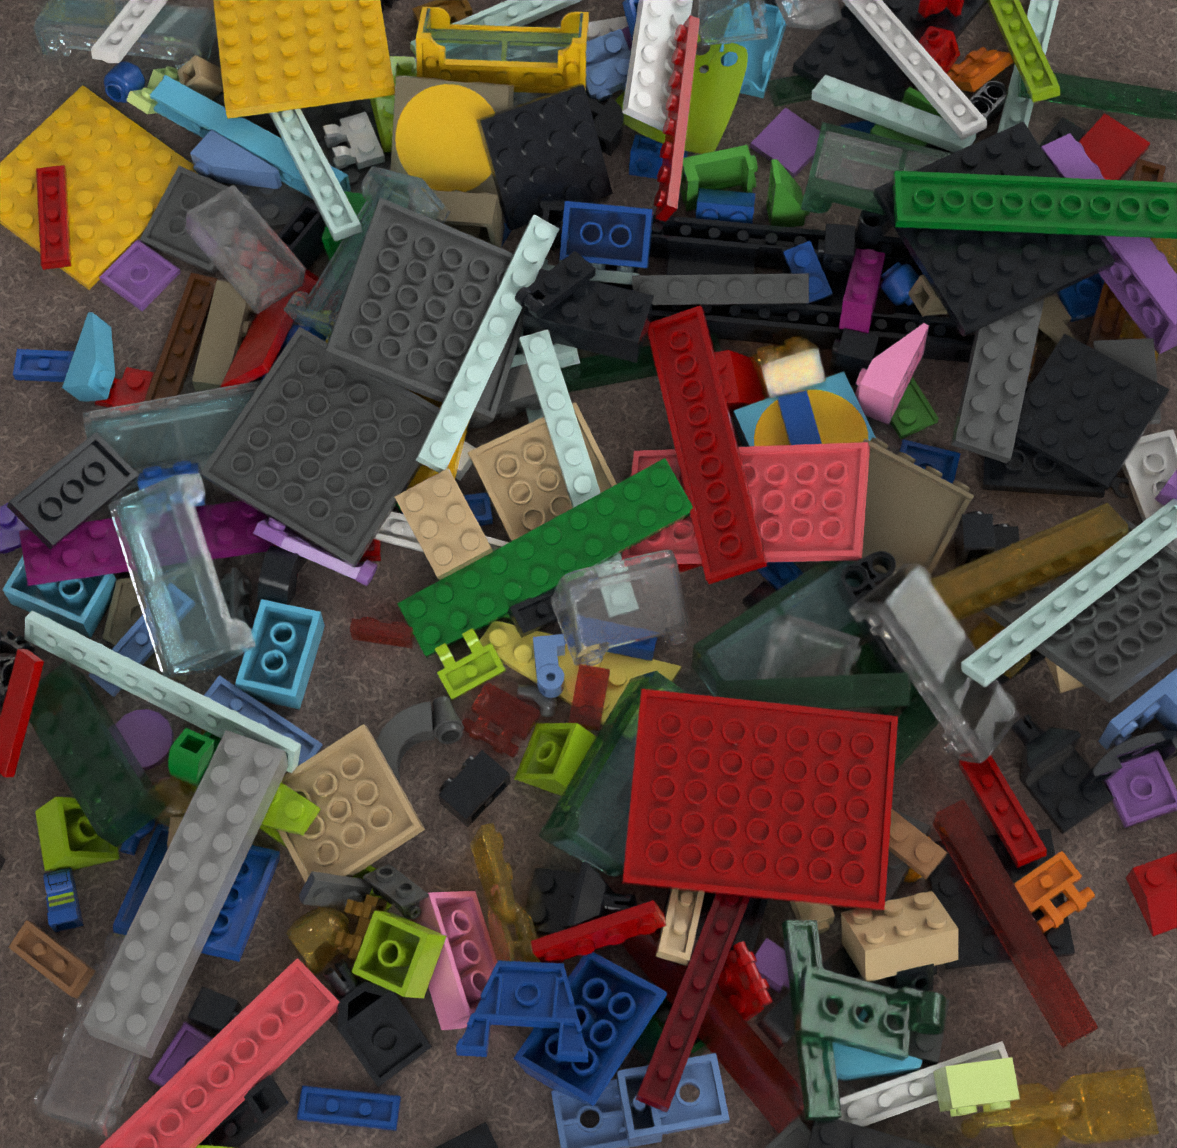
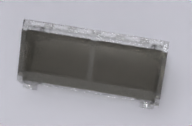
M904 564L849 610L857 622L866 619L872 626L870 629L871 633L881 636L946 731L942 736L946 741H949L944 746L946 752L954 760L981 764L993 753L1020 716L1015 708V700L1008 692L1003 690L996 679L986 687H983L961 671V662L977 651L930 582L931 576L928 571L919 564Z

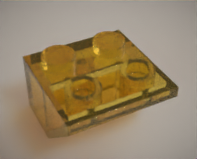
M801 336L791 337L784 341V345L778 347L766 345L758 348L756 354L750 355L763 392L768 398L778 397L826 381L818 348L806 338L802 339Z

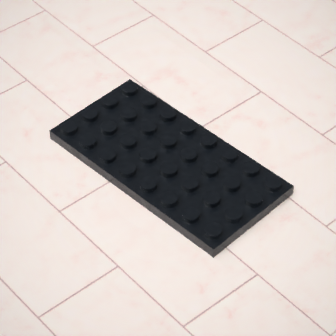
M882 0L918 42L930 26L953 31L957 39L988 2V0H964L961 15L957 17L946 7L940 13H934L924 18L918 12L920 0ZM846 5L796 60L792 70L816 85L825 75L898 102L903 100L908 87L913 89L916 87Z

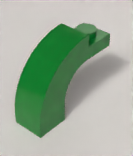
M185 728L170 747L168 768L171 776L198 787L222 738L208 731L201 735Z

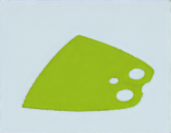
M709 32L698 33L697 43L707 41L710 44V49L706 54L696 55L684 149V151L698 154L714 152L737 103L748 62V52L745 47L736 43L724 44V51L719 52L722 43L719 41L718 36ZM727 52H734L738 56L737 62L732 66L721 64V58ZM707 65L709 70L706 73H701L700 67ZM625 92L615 100L621 109H623ZM623 113L626 126L662 144L665 142L666 134H663V131Z

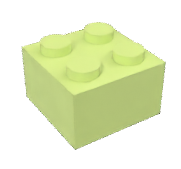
M1012 1057L944 1066L933 1071L940 1112L950 1111L951 1117L976 1113L977 1107L983 1106L984 1112L1011 1108V1101L1020 1099Z

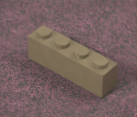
M220 280L216 282L192 378L195 392L198 394L231 397V392L227 393L221 387V384L252 324L249 321L250 314H255L257 310V296H254L251 284Z

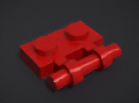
M745 941L735 944L733 946L734 950L729 951L717 983L736 1025L749 1021L764 1010V1006L773 1002L768 992L770 986L766 978L762 979L755 964L757 959L754 952H749Z

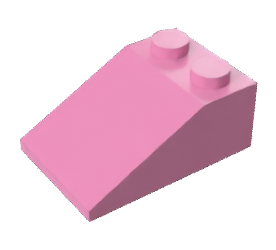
M923 323L872 359L867 370L862 368L856 381L858 387L855 396L866 416L889 425L924 354L929 325Z

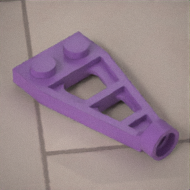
M267 517L258 522L253 534L292 553H298L299 556L355 579L365 586L369 585L378 567L377 564L366 560L363 564L358 562L354 568L288 529L285 524L274 518Z

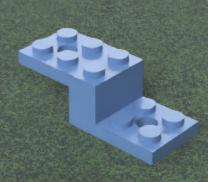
M1177 668L1109 722L1099 739V743L1106 750L1114 744L1118 746L1132 737L1131 733L1137 727L1141 730L1144 729L1155 717L1168 731H1177Z
M716 1053L688 1058L667 1113L635 1100L649 1065L617 1071V1079L610 1080L594 1106H590L556 1090L551 1091L560 1147L630 1148L662 1142L663 1134L728 1123L730 1119ZM685 1085H693L698 1089L699 1097L694 1102H685L680 1097V1089ZM591 1110L598 1114L600 1120L595 1127L586 1128L581 1124L580 1117L585 1111Z

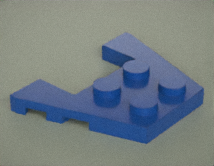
M498 960L481 994V1000L467 1022L465 1033L456 1045L457 1056L487 1057L491 1025L559 1028L558 1061L588 1063V1050L583 1038L582 1028L575 1009L564 964Z

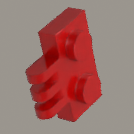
M126 367L122 379L114 378L107 400L95 401V405L112 408L109 416L111 422L135 426L154 372Z

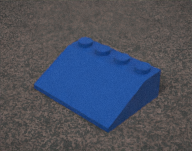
M592 952L588 955H583L568 977L575 1009L588 1050V1063L558 1061L559 1028L534 1027L513 1058L529 1076L553 1090L590 1106L595 1105L667 996L666 991Z

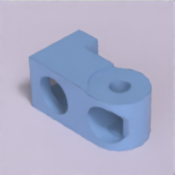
M564 634L533 637L538 690L545 697H557L564 690V673L558 665V656L565 655Z

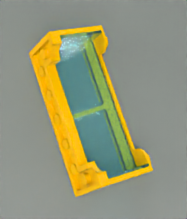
M422 7L416 34L417 77L469 83L483 82L514 85V92L555 93L578 84H583L586 91L589 12H570L562 18L561 28L450 24V16L444 9L439 7Z

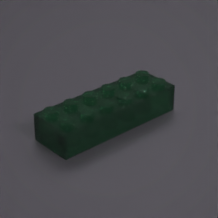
M64 661L41 679L38 684L29 722L97 835L118 847L166 809L167 806L85 675L67 661Z

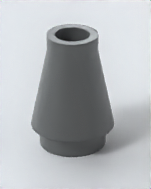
M442 696L436 698L432 703L434 709V736L443 744L455 743L461 739L464 725L452 706L449 697Z

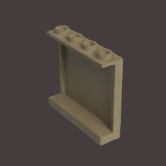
M873 437L871 441L864 439L863 442H868L870 446L862 558L878 551L890 553L896 561V569L891 580L921 595L959 524L961 515L964 514L974 495L969 493L970 488L967 485L956 480L950 483L942 479L943 474L930 466H926L923 469L915 465L914 462L916 460L903 452H899L896 455L888 451V445L881 440ZM881 565L873 566L876 572L881 574L887 573L885 567Z

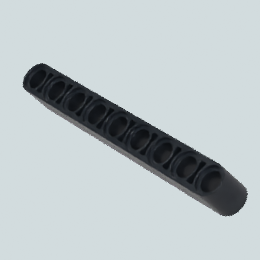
M999 81L985 83L970 99L971 103L987 120V128L1000 115L1008 95L1007 87ZM984 129V130H982V131L976 133V139H977L986 129ZM927 143L901 171H915L953 154V152ZM876 198L861 211L856 224L855 240L863 246L877 244L893 227Z

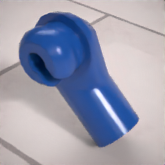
M140 812L130 821L120 848L122 853L135 855L140 840L154 829L155 818L152 814Z

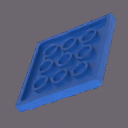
M157 824L113 923L114 933L127 934L168 850L169 826ZM251 845L201 953L240 962L279 863L280 851Z

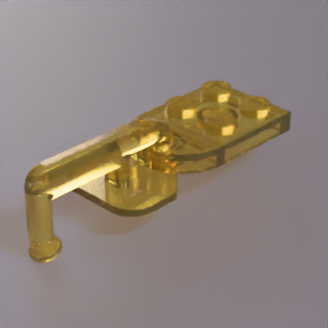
M494 823L481 825L470 846L488 905L489 935L496 960L514 961V951L520 950L523 962H540L532 951L531 941L538 939L532 918L514 900L510 882L513 880V873L508 862L505 863L503 858L504 842L500 832H496ZM514 924L518 940L512 941L508 925Z
M1143 1067L1076 1075L1063 1082L1055 1093L1040 1083L1017 1085L1020 1099L1011 1101V1108L976 1113L961 1124L962 1134L970 1139L977 1137L980 1129L1011 1125L1014 1141L1019 1148H1055L1063 1135L1077 1143L1096 1144L1159 1134Z

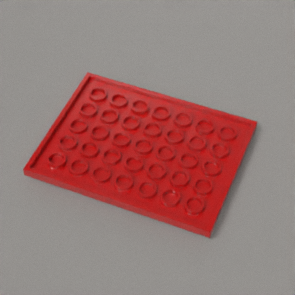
M641 689L622 883L884 911L898 716Z

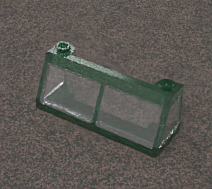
M822 122L810 165L801 210L824 213L831 208L834 202L886 215L873 195L875 188L893 181L894 171H915L951 153Z

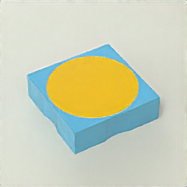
M844 371L733 410L734 427L743 447L790 445L777 397L807 390L822 444L863 442L864 439L871 441L872 437L876 438Z

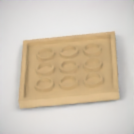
M574 402L572 405L600 492L602 493L617 483L577 403ZM544 417L468 452L510 541L519 538L573 508Z
M364 724L297 766L292 773L288 772L285 774L281 781L321 808L303 836L278 830L305 883L312 871L353 877L425 830L371 732Z

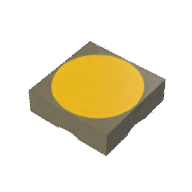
M403 75L396 76L389 187L401 186L407 189L421 190L430 188L436 191L450 192L458 190L465 193L487 192L498 196L477 119L513 107L514 85L457 82Z

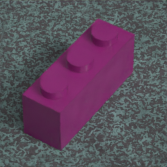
M856 248L843 299L839 329L847 328L862 333H869L881 283L885 253L876 252L871 249Z

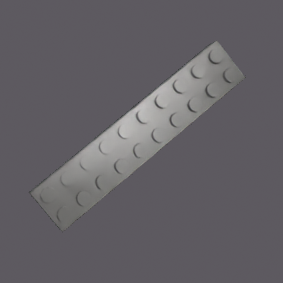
M225 731L83 1024L90 1036L150 1059L152 1058L288 768L285 751L231 731Z

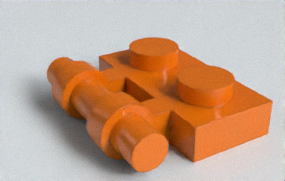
M981 47L977 51L973 50L967 54L965 60L960 64H954L947 75L960 90L975 92L1014 61L1010 52L987 51L985 47Z
M1063 851L1047 860L1009 888L1029 915L1039 908L1044 913V917L1036 922V926L1042 933H1045L1052 927L1056 929L1064 923V919L1075 911L1079 913L1087 907V902L1095 898L1091 888L1086 887L1079 892L1073 885L1082 878V875ZM1063 893L1067 901L1056 908L1050 900Z

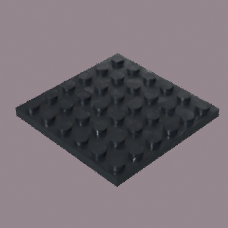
M1024 122L915 170L916 172L1061 178ZM893 181L875 188L873 193L963 337L1112 267L1115 263V259L1100 236L895 227Z

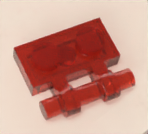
M487 682L471 706L472 712L479 715V718L474 722L466 717L462 723L464 731L470 733L469 737L476 741L480 739L493 746L495 752L501 755L505 753L515 758L520 747L511 743L510 740L515 735L525 741L540 718L541 713L534 707ZM490 722L503 728L500 736L486 729Z

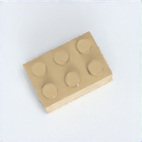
M449 468L395 496L398 505L439 580L493 552Z
M933 891L888 900L885 902L884 911L855 908L841 912L842 944L865 982L895 976L898 971L933 963L936 966L958 960L959 929Z

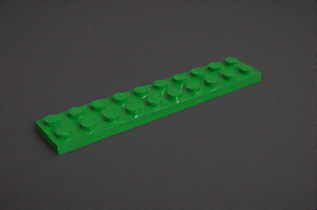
M894 171L892 177L895 227L1177 239V183L916 171Z
M666 458L397 604L424 655L428 658L436 654L435 648L446 643L449 647L463 639L462 633L472 628L476 632L506 616L509 607L529 598H535L574 579L690 515V510L693 506Z

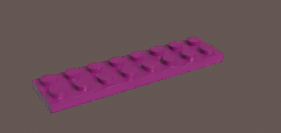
M240 500L155 513L147 516L139 514L88 521L80 525L51 550L31 530L19 531L27 584L31 586L266 552L270 546H273V543L253 534L258 522L264 520L267 516Z

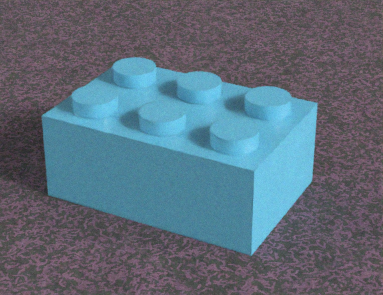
M22 555L2 590L12 605L28 612H37L91 638L111 603L116 578L114 574L28 586Z
M261 599L235 682L236 687L258 701L300 710L325 627L321 612Z

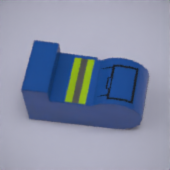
M68 867L44 873L49 926L54 932L84 926L71 868Z

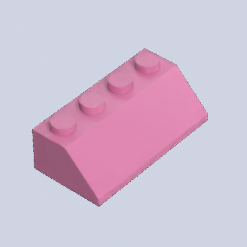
M475 891L428 892L429 897L419 901L420 915L416 919L409 920L447 936L428 988L441 1030L462 1029L467 1027L471 1014L475 1012L481 1000V994L497 963V958Z

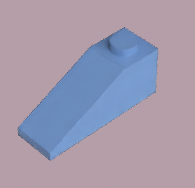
M210 130L190 153L194 170L199 175L209 177L216 182L279 189L282 186L277 168L213 130Z

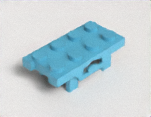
M736 0L733 13L730 14L721 41L722 45L719 52L724 51V44L736 43L746 48L748 62L740 93L764 98L792 5L778 2V5L774 6L752 0ZM734 52L725 53L721 58V64L724 66L734 65L738 59L737 54Z

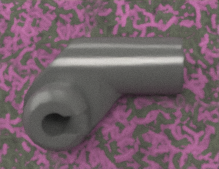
M518 685L517 700L535 701L540 706L539 714L541 716L552 717L555 715V707L558 706L555 697L548 698L543 696L537 686Z

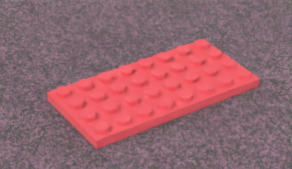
M868 442L738 447L767 562L858 561L862 559L870 456ZM675 449L634 451L631 476L666 458L685 492ZM691 515L623 551V563L625 565L702 564Z

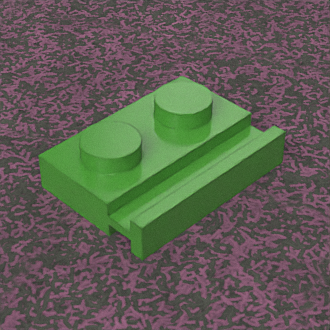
M913 377L890 421L900 439L936 424L939 420Z

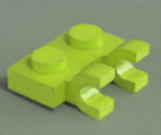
M473 628L462 633L472 653L459 661H455L446 643L435 648L445 667L438 671L437 674L451 700L460 697L506 671L492 643L483 647Z

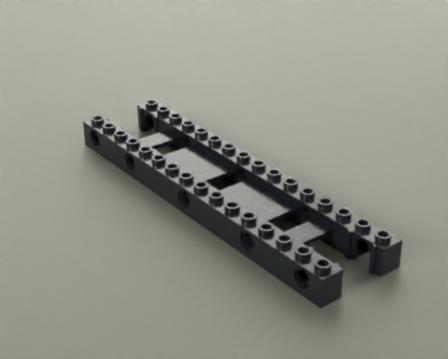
M545 204L543 220L559 228L550 250H554L555 248H561L564 206ZM653 214L649 257L668 259L666 275L753 274L754 267L783 270L782 274H791L783 252L811 241L817 255L818 241L824 240L825 230L670 216L665 222L656 219V215ZM883 236L873 246H863L855 240L854 256L856 248L871 249L876 252L885 253L882 275L898 262L901 265L910 264L919 276L923 275L901 238ZM817 257L822 267L823 257ZM610 265L609 271H616L617 266ZM633 267L634 273H638L639 268ZM823 269L833 295L813 304L701 305L705 313L710 337L832 350L835 338L841 339L844 329H839L843 299L851 271L835 272L830 269ZM607 284V285H612V286H616V287H620V288L632 290V286L617 285V284ZM906 303L895 306V313L893 315L873 313L869 333L866 334L879 337L875 354H881L925 323L929 325L922 358L969 363L975 335L963 337L956 332L957 327L950 316L949 318L922 316L915 304L908 307ZM653 305L651 322L700 305Z

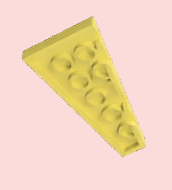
M495 621L484 633L480 642L483 647L492 643L502 663L537 684L533 637L553 634L535 631L521 638L515 625ZM565 644V655L558 656V665L564 673V690L557 697L632 742L637 734L641 689L667 691L681 671L682 666L655 659L650 661Z

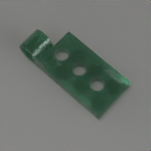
M806 965L802 968L795 1032L903 1061L908 1058L910 1031L925 1035H938L944 1032L947 998L937 992L920 991L905 986L896 990ZM826 999H831L837 1004V1015L827 1010L825 1006ZM857 1007L863 1008L868 1013V1023L858 1019L856 1015ZM888 1015L893 1016L898 1021V1031H894L888 1026Z

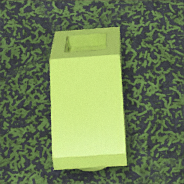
M170 66L163 69H153L147 88L130 91L126 101L146 114L157 113L154 111V107L158 102L151 99L150 94L163 80L164 75L180 82L178 69Z

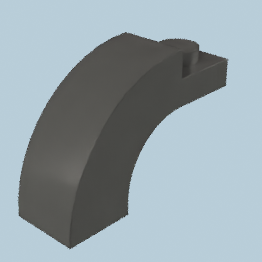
M431 701L415 704L399 712L385 725L376 740L399 784L400 764L405 753L420 742L435 740Z

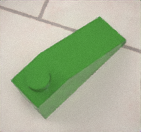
M773 159L770 166L766 202L769 224L782 227L804 226L805 216L810 214L808 199H803L801 187L777 159Z

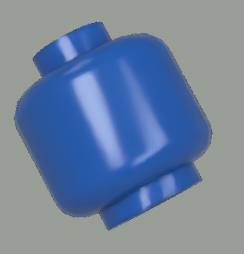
M122 61L117 63L104 77L105 92L116 102L129 103L126 101L129 92L142 90L145 87V79L141 69L130 62Z
M898 262L881 276L883 281L880 288L895 306L906 303L909 307L914 304L909 296V291L920 276L910 264L901 265Z

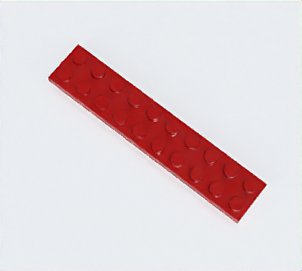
M700 305L651 322L647 332L685 493L693 506L690 510V515L706 581L708 584H712L766 567L768 565L704 310Z

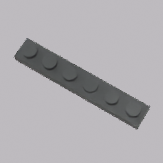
M809 273L632 276V290L654 295L653 305L808 304Z

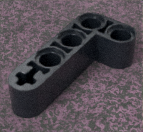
M878 551L846 566L840 575L837 589L886 675L893 680H902L909 676L916 661V655L879 592V589L888 585L896 569L895 558L886 551ZM881 565L885 567L887 573H878L873 569V566ZM846 579H856L860 586L852 587L847 584ZM865 604L871 605L875 608L876 612L866 613L861 606ZM886 631L890 634L891 639L883 640L878 637L876 632Z

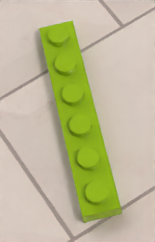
M988 0L987 3L1032 102L1060 96V86L1020 0Z

